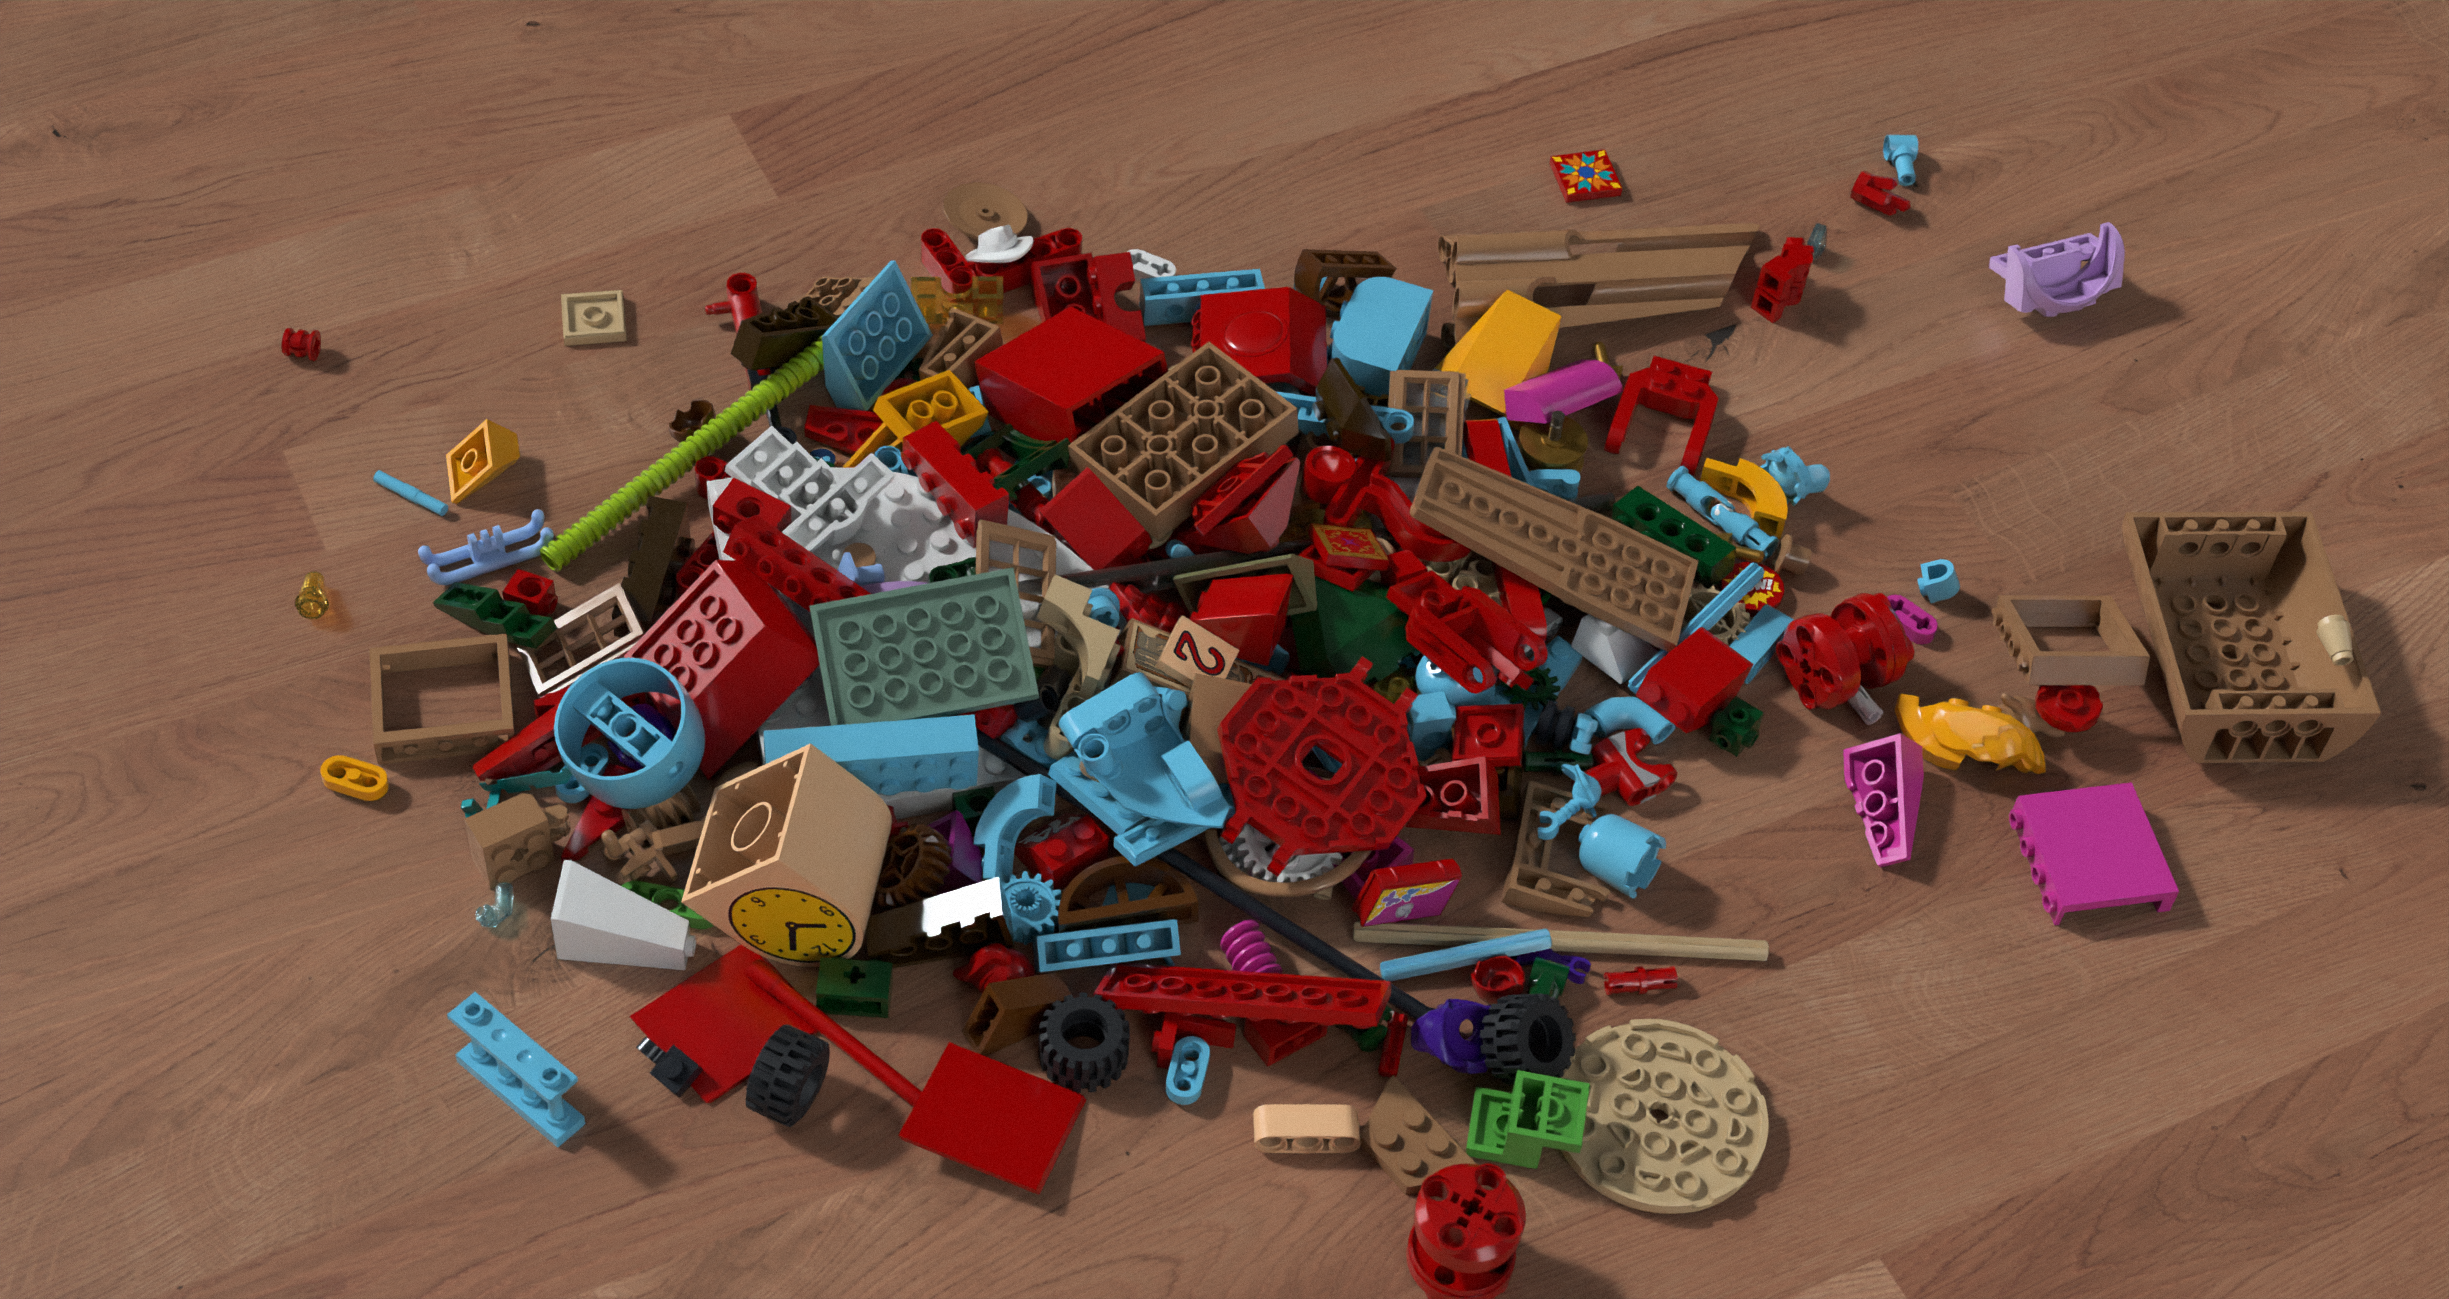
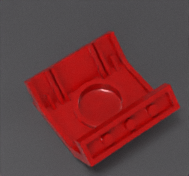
M1291 287L1201 295V309L1195 312L1191 322L1193 325V339L1191 341L1193 353L1210 342L1263 383L1285 382L1298 388L1300 395L1316 397V387L1327 368L1326 306Z

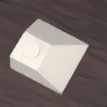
M1590 614L1581 619L1571 645L1574 650L1620 684L1633 677L1658 653L1646 641Z

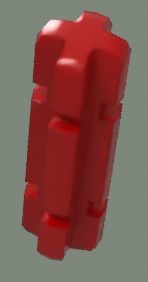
M1394 1012L1392 1019L1387 1024L1388 1031L1385 1035L1378 1073L1382 1077L1390 1078L1393 1075L1397 1076L1408 1017L1405 1014Z

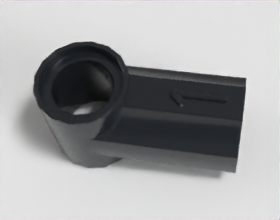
M1052 665L1041 673L1036 679L1039 698L1014 704L1015 712L1020 720L1028 723L1057 712L1060 700L1066 694L1069 683L1072 680L1067 669H1061L1057 665Z

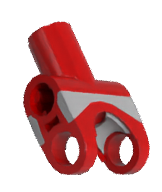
M1634 728L1620 732L1600 741L1591 751L1593 760L1598 766L1584 771L1599 782L1602 790L1600 797L1617 790L1629 806L1641 804L1665 791L1676 780L1678 772L1672 764L1662 765L1661 763L1651 765L1642 762L1636 757L1637 753L1645 749L1650 742V736L1643 728ZM1571 779V786L1573 788L1575 781Z

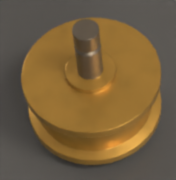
M1554 411L1549 423L1525 422L1519 434L1518 448L1529 472L1538 469H1573L1578 471L1579 474L1581 473L1584 465V455L1588 446V437L1579 423L1565 416L1562 411Z

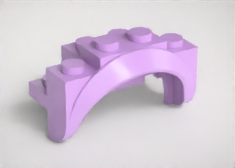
M2110 222L2100 224L2099 238L2091 233L2022 250H2020L2021 247L2019 245H2013L2008 247V253L1990 257L1989 268L2006 279L2004 301L2019 312L2027 313L2035 309L2043 316L2054 317L2058 313L2083 309V307L2096 304V299L2102 294L2122 287L2125 257L2124 243L2120 233ZM2081 261H2088L2081 269Z

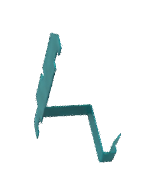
M562 768V772L553 774L551 771L497 780L498 784L488 785L484 782L479 783V785L484 790L490 791L486 808L488 809L498 804L501 789L510 794L531 790L529 786H535L538 789L566 784L571 778L572 773L568 768ZM474 798L462 800L461 809L465 813L466 818L483 811V808Z

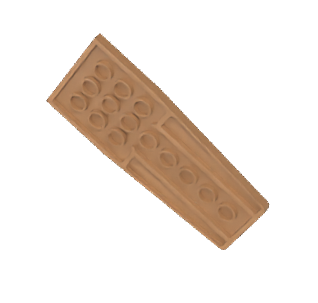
M1440 447L1433 449L1409 511L1413 518L1555 595L1568 605H1573L1593 617L1603 620L1667 652H1671L1677 646L1698 560L1606 516Z

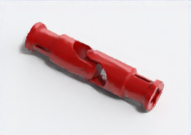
M993 448L985 450L976 461L979 472L987 471L993 478L1013 466L1010 462L1004 461L1000 452ZM1028 481L1029 484L1015 491L1019 500L1010 502L1026 519L1035 522L1038 527L1049 534H1054L1039 512L1049 500Z

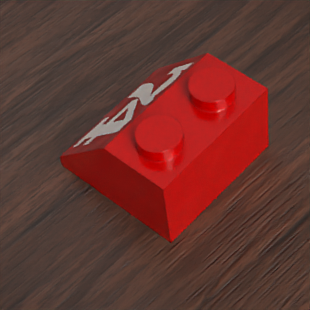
M1064 813L1016 842L1014 854L1034 876L1038 873L1041 874V882L1045 883L1048 880L1054 881L1053 890H1062L1083 870L1107 859L1109 837L1088 815Z

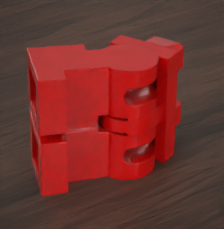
M1788 237L1786 239L1781 255L1762 265L1757 283L1758 287L1755 290L1751 304L1753 310L1771 323H1775L1781 318L1784 307L1800 303L1809 275V269L1813 262V246L1805 245L1803 238Z

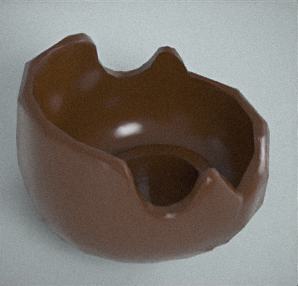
M695 399L691 401L688 411L682 412L677 409L674 421L669 423L671 437L679 443L682 441L686 442V438L693 436L696 430L701 431V427L704 424L708 425L709 420L716 419L713 404L707 400Z

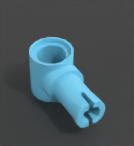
M1886 135L1883 144L1884 159L1892 161L1893 166L1896 167L1900 185H1912L1916 179L1913 162L1918 154L1917 136Z

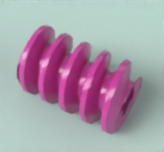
M1256 920L1242 921L1231 927L1222 936L1220 947L1226 954L1227 961L1232 965V970L1282 974L1283 969L1279 964H1275L1277 958L1273 953H1270L1271 947L1268 942H1264L1265 935L1262 931H1258L1259 924Z

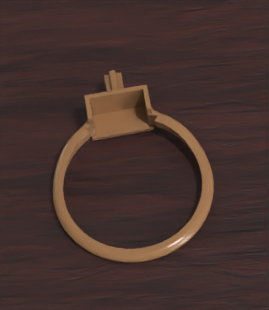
M1303 766L1307 771L1312 770L1323 778L1331 779L1335 775L1334 772ZM1209 828L1192 837L1206 842L1213 865L1227 881L1245 891L1268 897H1298L1330 888L1353 874L1365 862L1372 851H1354L1340 865L1314 878L1296 882H1271L1249 876L1229 860L1218 840L1223 828Z

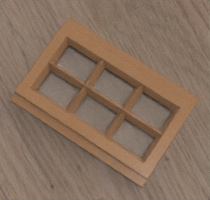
M1418 370L1390 371L1388 408L1401 409L1412 415L1414 418V435L1405 443L1395 444L1391 465L1385 475L1421 478L1428 458L1435 447H1440L1462 456L1466 373ZM1394 423L1390 426L1391 429L1396 431L1407 427L1403 423Z

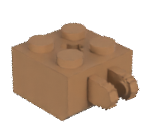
M522 793L464 819L472 860L490 890L497 886L508 884L515 878L528 872L542 869L548 863L555 861L552 843L562 839L563 836L566 837L571 832L570 820H567L569 819L568 808L562 804H557L542 810L533 795Z

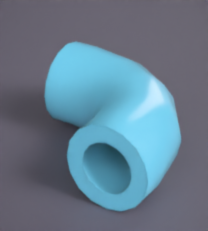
M1636 697L1609 698L1591 706L1584 712V714L1591 715L1593 720L1598 721L1596 732L1593 734L1599 738H1605L1620 729L1643 728L1649 734L1650 741L1656 745L1664 741L1676 728V725Z

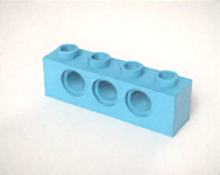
M1260 269L1140 279L1139 307L1142 313L1144 326L1192 322L1195 312L1201 309V295L1265 289Z
M1162 920L1031 936L1035 972L1181 955L1177 920Z

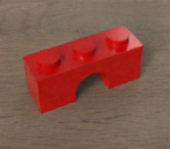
M1124 252L1094 256L1091 267L1087 268L1089 284L1094 285L1096 296L1092 298L1094 313L1100 315V321L1145 342L1146 335L1141 310H1122L1114 299L1116 293L1132 290L1136 281L1131 253Z

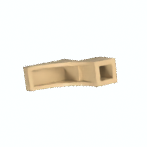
M1054 575L1037 619L1057 630L1072 646L1081 667L1082 681L1078 695L1090 699L1096 687L1103 690L1110 670L1104 668L1106 662L1113 664L1121 645L1115 643L1120 630L1089 618L1093 608L1092 604L1087 603L1092 592L1091 589Z

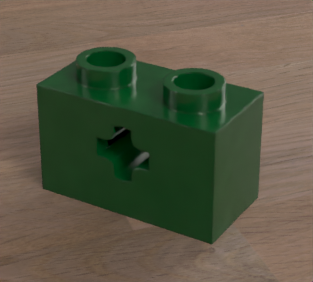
M844 957L821 958L816 988V1007L825 1014L889 1018L893 987V963L877 959L864 961L850 960Z

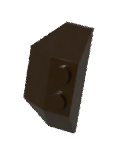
M1338 357L1331 359L1316 387V402L1313 403L1316 418L1324 422L1331 441L1336 440L1339 447L1350 454L1383 462L1390 461L1391 437L1380 423L1377 415Z

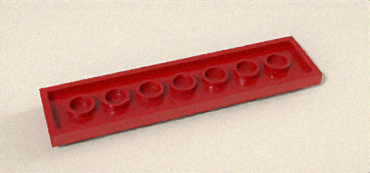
M1112 963L1093 996L1095 994L1101 995L1104 1002L1110 999L1116 1003L1115 1010L1133 1009L1141 1010L1147 1014L1161 1011L1175 1012L1180 1016L1204 1014L1211 1015L1217 1019L1232 1016L1246 1017L1250 1021L1274 1019L1281 1020L1287 1024L1302 1021L1316 1022L1321 1026L1344 1024L1352 1025L1358 1029L1377 1027L1391 996V981Z

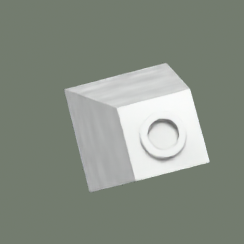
M564 860L551 915L557 959L686 970L688 957H694L696 949V936L690 935L688 920L571 860Z

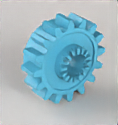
M1023 871L1022 878L1017 879L1011 873L1009 874L1008 883L1000 880L1011 910L1014 941L1028 945V943L1032 942L1031 936L1054 934V926H1059L1058 909L1062 895L1060 889L1053 890L1054 881L1041 882V874L1039 873L1034 879H1031L1027 871Z

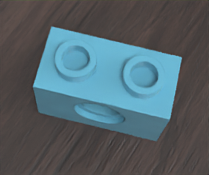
M1444 691L1418 695L1412 703V708L1406 714L1408 721L1406 728L1409 740L1413 742L1417 760L1425 761L1433 756L1435 750L1440 747L1448 750V745L1453 742L1451 728L1452 724L1456 721V710L1453 703H1448Z

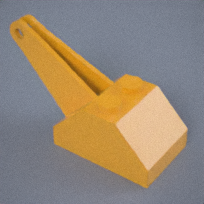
M951 370L879 396L873 411L883 421L882 425L842 468H855L870 453L874 455L883 446H893L900 450V452H903V437L934 421H937L961 447L984 424L988 411Z

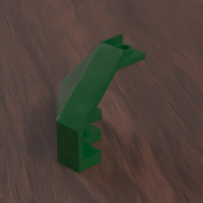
M1315 576L1316 611L1290 615L1299 668L1303 676L1317 675V678H1332L1336 674L1350 673L1363 656L1373 663L1372 668L1367 673V678L1363 682L1367 685L1374 681H1381L1400 668L1398 664L1406 657L1411 655L1416 657L1421 653L1406 639L1405 626L1410 616L1400 611L1386 597L1390 587L1366 579L1352 592Z

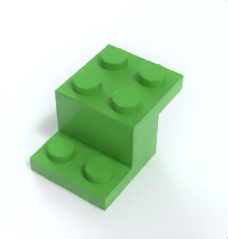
M1517 1070L1512 1093L1476 1087L1465 1152L1469 1157L1533 1169L1538 1168L1543 1147L1580 1153L1590 1083Z

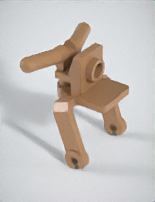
M706 817L699 821L657 830L648 819L640 824L639 828L630 834L626 833L619 840L612 830H606L602 833L604 844L601 847V852L611 861H617L629 852L631 853L632 857L620 871V876L624 881L630 877L634 881L640 879L652 870L649 865L655 861L668 882L672 884L677 880L678 875L665 856L697 849ZM647 839L651 847L642 852L638 845Z

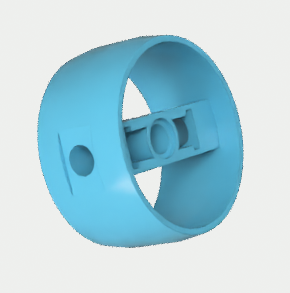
M620 658L591 668L568 688L559 703L555 716V740L566 767L588 793L598 800L618 808L640 809L650 807L674 796L696 773L705 749V731L701 715L687 690L665 668L645 659ZM658 692L680 700L681 720L673 741L668 739L620 699L635 693ZM590 724L614 742L624 754L631 756L644 768L621 776H600L583 770L580 763L581 745ZM635 730L633 734H631L630 736L625 737V736L627 735V733H629L630 731Z

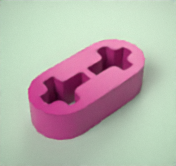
M1889 595L1887 598L1891 603L1893 611L1897 609L1895 613L1900 619L1906 636L1910 641L1920 645L1932 642L1938 628L1936 619L1901 595Z

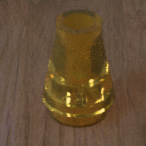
M309 572L305 575L302 587L295 599L296 609L302 617L307 619H318L329 608L324 584L325 578L319 572Z

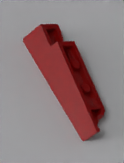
M628 696L620 699L627 706H634ZM559 703L475 763L473 769L479 780L485 781L486 778L501 780L540 773L562 761L554 735V722ZM590 724L583 738L581 748L603 735V733Z

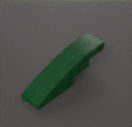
M454 582L433 602L437 609L488 635L507 634L508 642L534 649L538 648L558 628L551 617L530 614L524 603L503 600L497 589Z

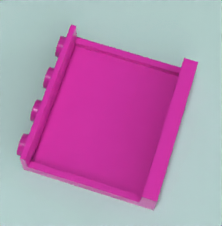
M2132 782L2020 795L2017 797L2014 807L2009 813L2010 826L2018 834L2021 853L2028 859L2032 880L2035 885L2039 886L2044 910L2050 914L2054 925L2060 924L2066 912L2153 902L2157 913L2171 910L2179 890Z

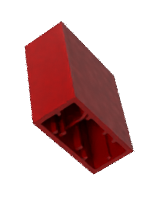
M1073 307L1063 310L974 361L988 415L1006 425L1011 424L1014 429L1033 439L1043 441L1056 440L1057 443L1064 438H1068L1070 443L1074 442L1168 372L1164 351Z

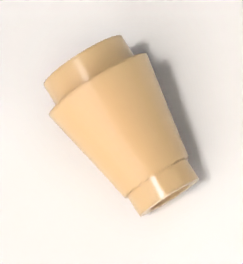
M2330 615L2321 619L2317 623L2318 629L2316 634L2335 666L2350 664L2354 660L2350 623L2345 621L2342 615Z

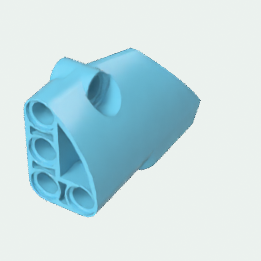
M1138 672L1129 675L1069 710L1060 718L1059 727L1083 762L1087 773L1095 777L1125 810L1177 824L1208 828L1224 827L1231 810L1230 806L1222 796L1215 778L1189 741H1184L1170 720L1163 700L1144 673ZM1101 754L1097 758H1092L1094 755Z

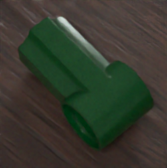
M1536 957L1528 981L1529 990L1527 994H1548L1549 997L1557 999L1559 996L1562 997L1570 967Z

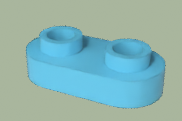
M589 743L582 747L580 752L581 768L589 773L602 776L609 764L607 750L595 743ZM573 775L568 783L555 785L557 796L567 803L581 802L590 794L579 784Z
M1184 1037L1174 1047L1166 1079V1094L1171 1101L1180 1105L1194 1103L1202 1093L1209 1064L1210 1048L1199 1037ZM1187 1057H1194V1058H1196L1197 1060H1196V1061H1190V1060H1187L1186 1058H1187ZM1180 1087H1186V1088H1188L1189 1090H1188V1091H1181V1090H1179L1178 1088H1180Z

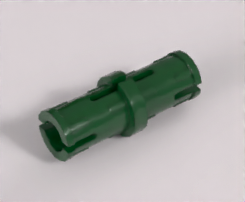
M1554 749L1553 752H1524V772H1553V775L1561 776L1563 769L1561 765L1563 764L1572 766L1578 764L1583 772L1593 768L1592 752L1589 754L1563 753L1562 749Z

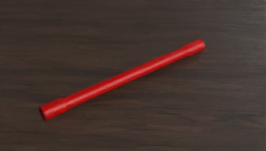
M757 959L748 967L746 976L768 994L775 996L909 1105L914 1107L922 1092L918 1087L787 984L782 976L763 961Z

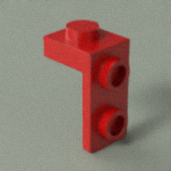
M1165 1012L1162 1032L1155 1031L1151 1052L1158 1053L1157 1067L1169 1069L1176 1041L1187 1036L1199 1037L1208 1045L1232 1049L1235 1042L1236 1024L1229 1023L1223 1019L1180 1016L1176 1013Z

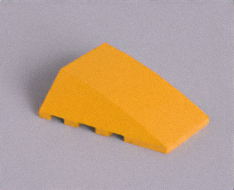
M1507 289L1432 371L1466 373L1465 397L1506 417L1507 420L1504 390L1548 372L1562 316ZM1430 384L1431 387L1447 394L1448 384ZM1507 420L1509 426L1519 431L1525 423L1523 421Z

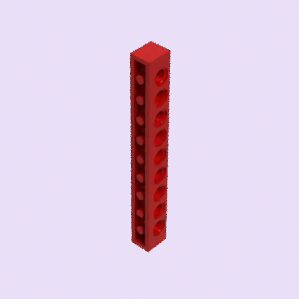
M758 515L735 524L723 550L725 554L809 612L810 605L871 594ZM1014 704L958 714L959 716L974 715L976 728L992 739L997 738L1007 729L1013 727L1018 717Z

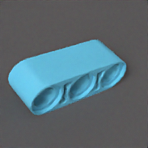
M1768 604L1764 605L1749 622L1750 624L1744 628L1747 633L1741 632L1737 636L1739 640L1735 639L1729 646L1754 664L1744 681L1746 684L1752 681L1776 653L1777 643L1783 640L1787 626L1790 622L1794 621L1793 618Z

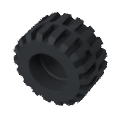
M1079 993L1077 998L1070 994L1064 996L1063 1003L1057 1000L1052 1004L1051 1010L1045 1011L1043 1021L1040 1022L1038 1056L1042 1070L1047 1071V1077L1052 1082L1059 1080V1086L1064 1088L1068 1086L1073 1087V1091L1081 1093V1089H1088V1092L1091 1093L1096 1092L1097 1086L1105 1089L1111 1086V1079L1117 1081L1121 1077V1072L1125 1070L1129 1056L1130 1026L1128 1020H1125L1123 1010H1115L1116 1003L1110 999L1104 1002L1102 1001V996L1095 994L1094 998L1087 997V993ZM1086 1036L1096 1039L1101 1044L1091 1049H1079L1071 1046L1067 1041L1075 1037Z
M1548 994L1508 995V997L1497 999V1004H1492L1488 1009L1490 1015L1484 1016L1482 1021L1485 1025L1484 1030H1480V1038H1483V1045L1480 1046L1481 1052L1486 1055L1484 1062L1487 1068H1493L1492 1074L1496 1078H1501L1503 1083L1513 1085L1517 1070L1558 1078L1563 1077V1070H1568L1571 1065L1570 1056L1575 1054L1573 1041H1576V1033L1572 1032L1574 1023L1572 1018L1567 1017V1008L1560 1006V1001L1555 997H1549Z
M791 1025L781 1026L765 1043L755 1061L746 1088V1107L787 1127L796 1124L807 1113L822 1086L829 1065V1043Z

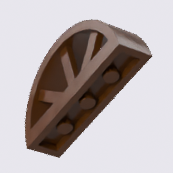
M1303 249L1296 264L1294 284L1296 291L1326 306V317L1335 318L1340 317L1343 302L1350 300L1355 288L1361 282L1373 277L1391 278L1397 268L1380 253L1374 251ZM1324 277H1327L1325 283L1323 284L1320 290V284L1322 279ZM1344 277L1345 283L1332 290L1338 278Z
M1124 856L1109 858L1089 866L1079 873L1067 886L1058 909L1059 933L1162 920H1177L1178 925L1199 922L1198 900L1190 883L1171 866L1152 858L1136 867ZM1125 883L1146 884L1155 888L1146 899L1129 902ZM1115 885L1118 904L1101 906L1088 897L1103 888Z

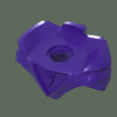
M1447 999L1443 1004L1438 1005L1437 1009L1427 1012L1411 1026V1045L1413 1049L1438 1057L1441 1063L1452 1066V1069H1455L1457 1072L1467 1074L1486 1073L1488 1068L1484 1062L1486 1055L1481 1052L1480 1046L1483 1045V1038H1480V1030H1484L1485 1025L1482 1021L1484 1016L1490 1015L1488 1009L1491 1005H1483L1461 999ZM1468 1019L1473 1025V1033L1470 1038L1464 1040L1460 1036L1459 1028L1461 1023Z

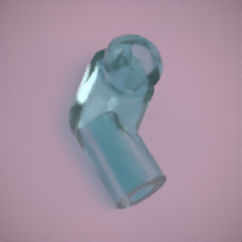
M499 883L495 887V903L492 906L485 904L483 908L479 907L476 910V920L480 922L482 927L494 928L511 916L513 912V886L509 883Z

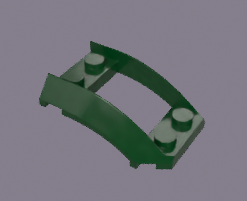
M1007 424L998 431L992 430L961 448V454L964 456L969 453L977 460L979 455L985 450L998 447L1019 461L996 476L992 484L997 490L1003 487L1009 493V501L1019 500L1015 491L1029 484L1027 479L1034 474L1040 476L1048 471L1068 468V445L1071 443L1068 438H1064L1058 443L1056 440L1043 441L1033 439L1016 431L1011 424Z

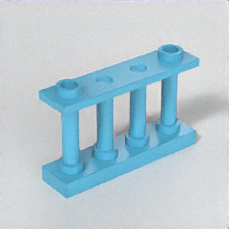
M474 992L447 1014V1018L471 1038V1042L455 1054L457 1063L556 1147L561 1146L585 1125L584 1116L562 1098V1095L578 1082V1077L478 993Z

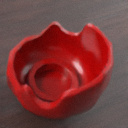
M1492 956L1484 961L1477 962L1474 973H1471V980L1478 997L1492 1005L1497 1004V999L1501 997L1520 995L1525 986L1526 976L1525 971L1517 961L1508 956Z

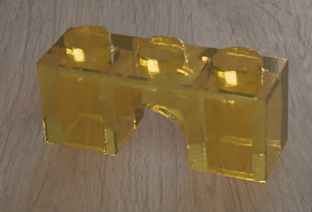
M1003 276L972 277L971 288L961 294L947 292L942 287V277H911V293L927 324H946L952 307L992 324H1003Z

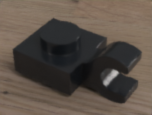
M645 1036L636 1047L656 1064L650 1074L679 1098L703 1071L696 1062L674 1045L665 1053Z

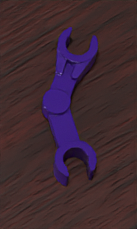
M1551 948L1510 957L1521 966L1533 965L1536 957L1569 966L1568 979L1576 984H1583L1586 974L1577 972L1575 969H1581L1589 973L1591 963L1585 958L1562 956L1553 952Z

